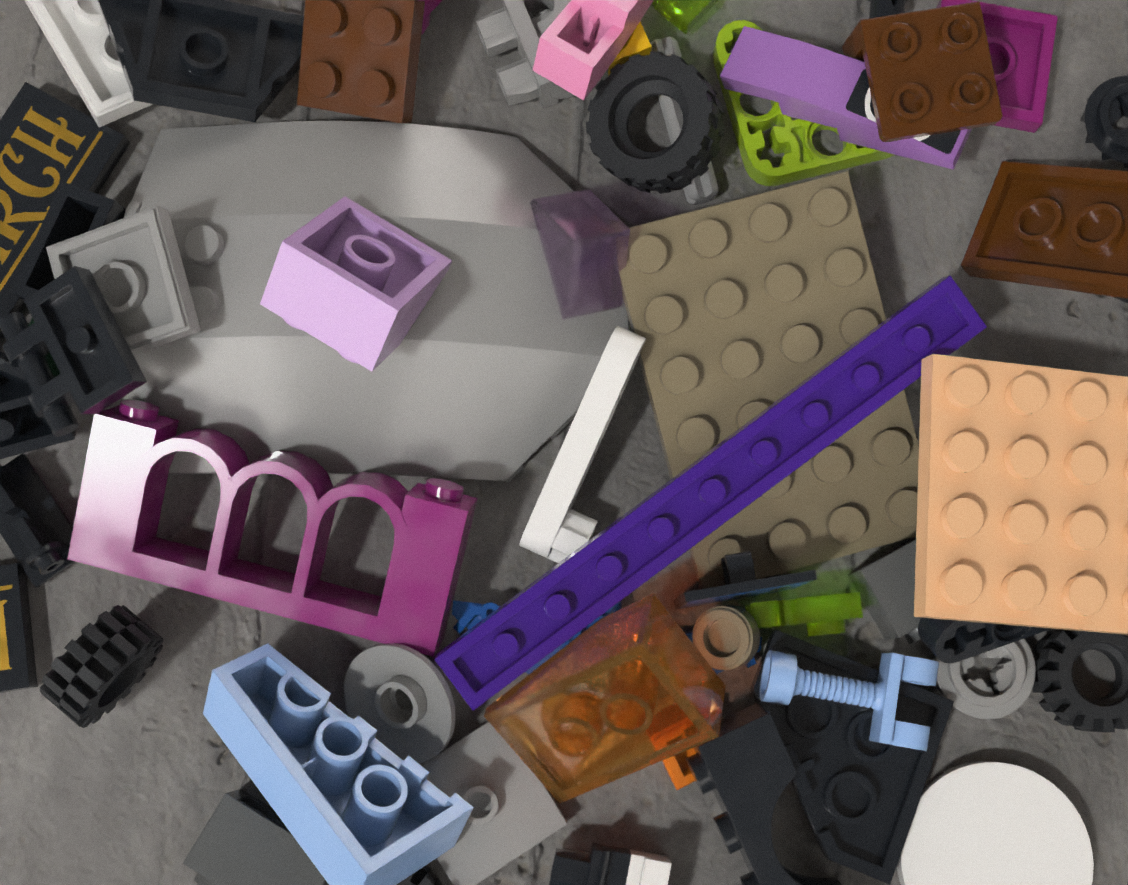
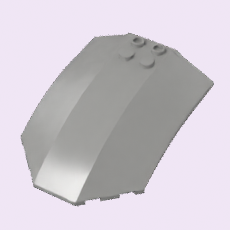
M287 121L161 129L132 201L129 203L124 214L125 218L155 206L168 209L201 331L135 354L134 357L147 382L125 395L123 400H139L158 406V415L179 420L176 435L195 428L215 429L233 438L246 452L249 463L278 450L296 451L315 459L328 474L355 475L361 472L383 473L387 476L506 481L509 483L523 469V464L549 438L553 439L574 419L615 328L620 326L630 331V322L607 235L616 230L515 136L451 127L371 121ZM344 196L452 260L447 273L401 344L372 372L360 364L346 360L337 350L307 332L290 326L282 317L260 305L282 241ZM178 451L173 458L168 475L216 474L215 469L205 458L192 452Z

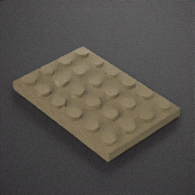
M848 171L614 231L607 235L631 330L633 333L646 338L639 355V361L670 479L674 478L886 320ZM902 390L689 549L699 589L725 585L721 558H725V555L751 551L756 579L758 580L916 537L919 444L905 390Z

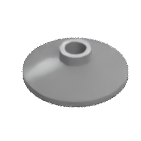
M381 643L361 652L350 664L344 680V702L349 717L355 719L359 715L377 730L375 738L403 761L409 755L417 763L421 764L433 759L442 752L449 743L454 731L455 705L446 680L428 658L413 648L402 644Z

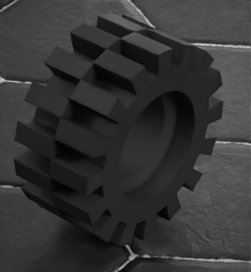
M117 605L110 612H103L98 616L94 625L91 623L87 624L81 630L82 635L76 641L72 639L64 647L67 651L62 656L55 658L50 665L53 669L46 673L42 679L44 683L40 687L42 695L79 727H88L90 723L94 724L99 721L104 712L108 714L116 707L117 701L120 698L124 699L131 692L130 688L143 679L146 675L144 671L153 666L157 659L155 656L163 648V638L124 605Z
M1064 629L1048 630L1046 633L1049 635V638L1047 640H1039L1034 648L1035 651L1041 654L1039 660H1034L1035 671H1038V681L1034 682L1032 688L1033 693L1043 694L1045 699L1040 701L1039 704L1044 711L1054 712L1056 714L1055 721L1062 725L1074 726L1075 730L1106 733L1115 732L1114 729H1128V635ZM1090 649L1097 650L1106 655L1115 669V683L1112 690L1106 696L1096 700L1083 695L1076 687L1072 676L1075 660L1080 654Z

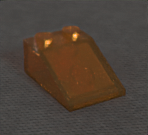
M653 593L597 621L486 708L484 717L559 803H563L719 737L726 685Z

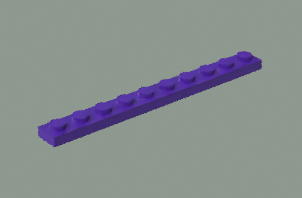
M951 276L941 278L437 653L434 660L474 711L920 378L921 359L931 354L951 355L987 328L986 324Z

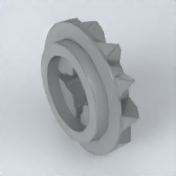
M1025 639L979 654L982 658L998 659L1004 657L1005 659L1004 662L997 664V668L989 673L992 681L991 687H987L982 679H962L961 675L968 673L967 669L975 665L974 657L956 663H944L935 656L933 661L939 662L936 688L945 698L954 701L953 709L977 719H997L1013 713L1027 700L1035 682V661Z

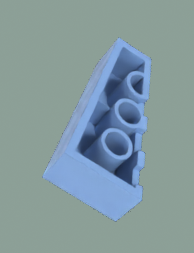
M267 643L213 669L203 715L329 885H397L455 846L474 807L456 793L448 797L427 780L429 771L409 755L403 761L375 738L377 730L359 715L353 719L329 702L330 692Z

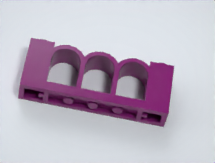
M129 399L121 400L120 405L94 414L68 560L383 644H402L413 648L421 654L434 657L445 637L478 500L476 497L464 495L463 486L448 480L430 478L426 480V484L417 483L408 491L399 481L383 473L361 472L346 477L333 486L329 474L315 459L296 451L278 450L249 463L246 452L236 441L215 429L195 428L176 435L179 420L158 415L159 407L148 402ZM178 451L192 452L205 458L215 469L220 481V502L210 551L156 537L169 469ZM260 474H277L292 481L302 492L306 502L307 523L296 574L238 559L252 489ZM350 496L365 497L378 503L390 516L394 527V546L382 597L320 580L335 510L341 499Z

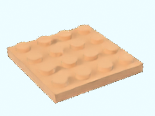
M931 354L921 359L914 617L1128 635V377Z

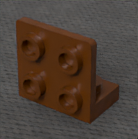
M980 1L863 19L859 21L842 45L845 56L865 62L879 139L882 142L995 125L1002 119Z

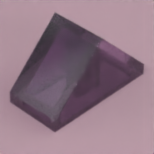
M589 189L533 199L530 204L563 320L621 307L623 293L619 272L626 267L630 229Z

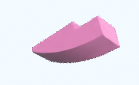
M571 0L541 35L532 71L584 101L619 54L653 0Z

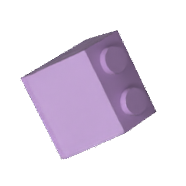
M344 196L282 241L260 305L282 317L290 326L307 332L337 350L346 360L360 364L372 372L401 344L447 273L452 260Z

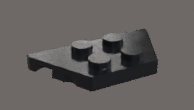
M97 0L134 101L256 122L300 69L303 15L226 0Z

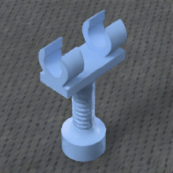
M769 650L766 654L761 673L760 700L788 706L793 696L801 694L802 696L808 695V697L814 696V698L820 697L828 701L833 699L834 702L852 703V705L860 707H871L873 709L869 741L927 751L930 727L895 720L900 681L924 686H936L939 662L897 653H881L878 681L874 684L873 682H861L852 678L848 680L847 677L823 675V673H816L815 671L810 673L809 670H805L804 672L797 665L796 655Z

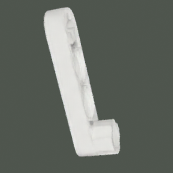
M617 326L613 331L526 525L519 546L559 563L592 538L598 521L571 508L635 368L641 349L646 341L645 337L620 326Z

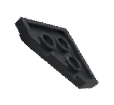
M776 629L772 630L750 689L756 703L771 714L796 769L797 775L791 782L824 857L833 862L890 885L954 701L913 684L900 681L895 720L929 726L930 734L927 751L869 741L873 709L871 707H860L852 705V703L834 702L833 699L828 701L820 697L814 698V696L808 697V695L802 696L801 694L793 696L788 706L763 702L760 700V680L764 660L769 650L796 655L797 665L804 672L805 670H809L810 673L815 671L816 673H823V675L847 677L848 680L852 678L861 682H873L874 684L877 683L879 674L878 670Z

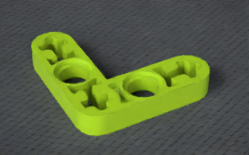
M737 20L726 24L719 31L713 51V63L744 168L749 177L756 183L764 186H779L894 156L891 153L863 146L857 148L856 144L844 141L841 153L833 156L823 155L815 149L812 143V136L820 130H830L838 134L837 128L802 119L792 120L790 116L782 114L779 103L770 100L772 109L762 116L748 114L740 105V98L744 93L725 89L720 74L731 54L729 52L732 42L737 41L743 27L763 30L755 23ZM770 128L772 129L768 138L772 151L775 154H785L779 167L775 168L772 167L770 160H759L765 147L762 132Z

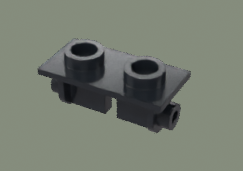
M22 453L4 466L0 464V534L35 588H38L75 563V561L67 559L73 526L26 455Z

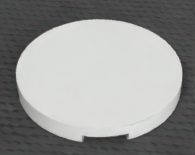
M976 761L952 767L943 771L944 774L934 779L923 789L897 863V872L901 885H1092L1094 869L1093 852L1087 829L1080 814L1067 796L1053 783L1034 771L1021 766L994 761Z

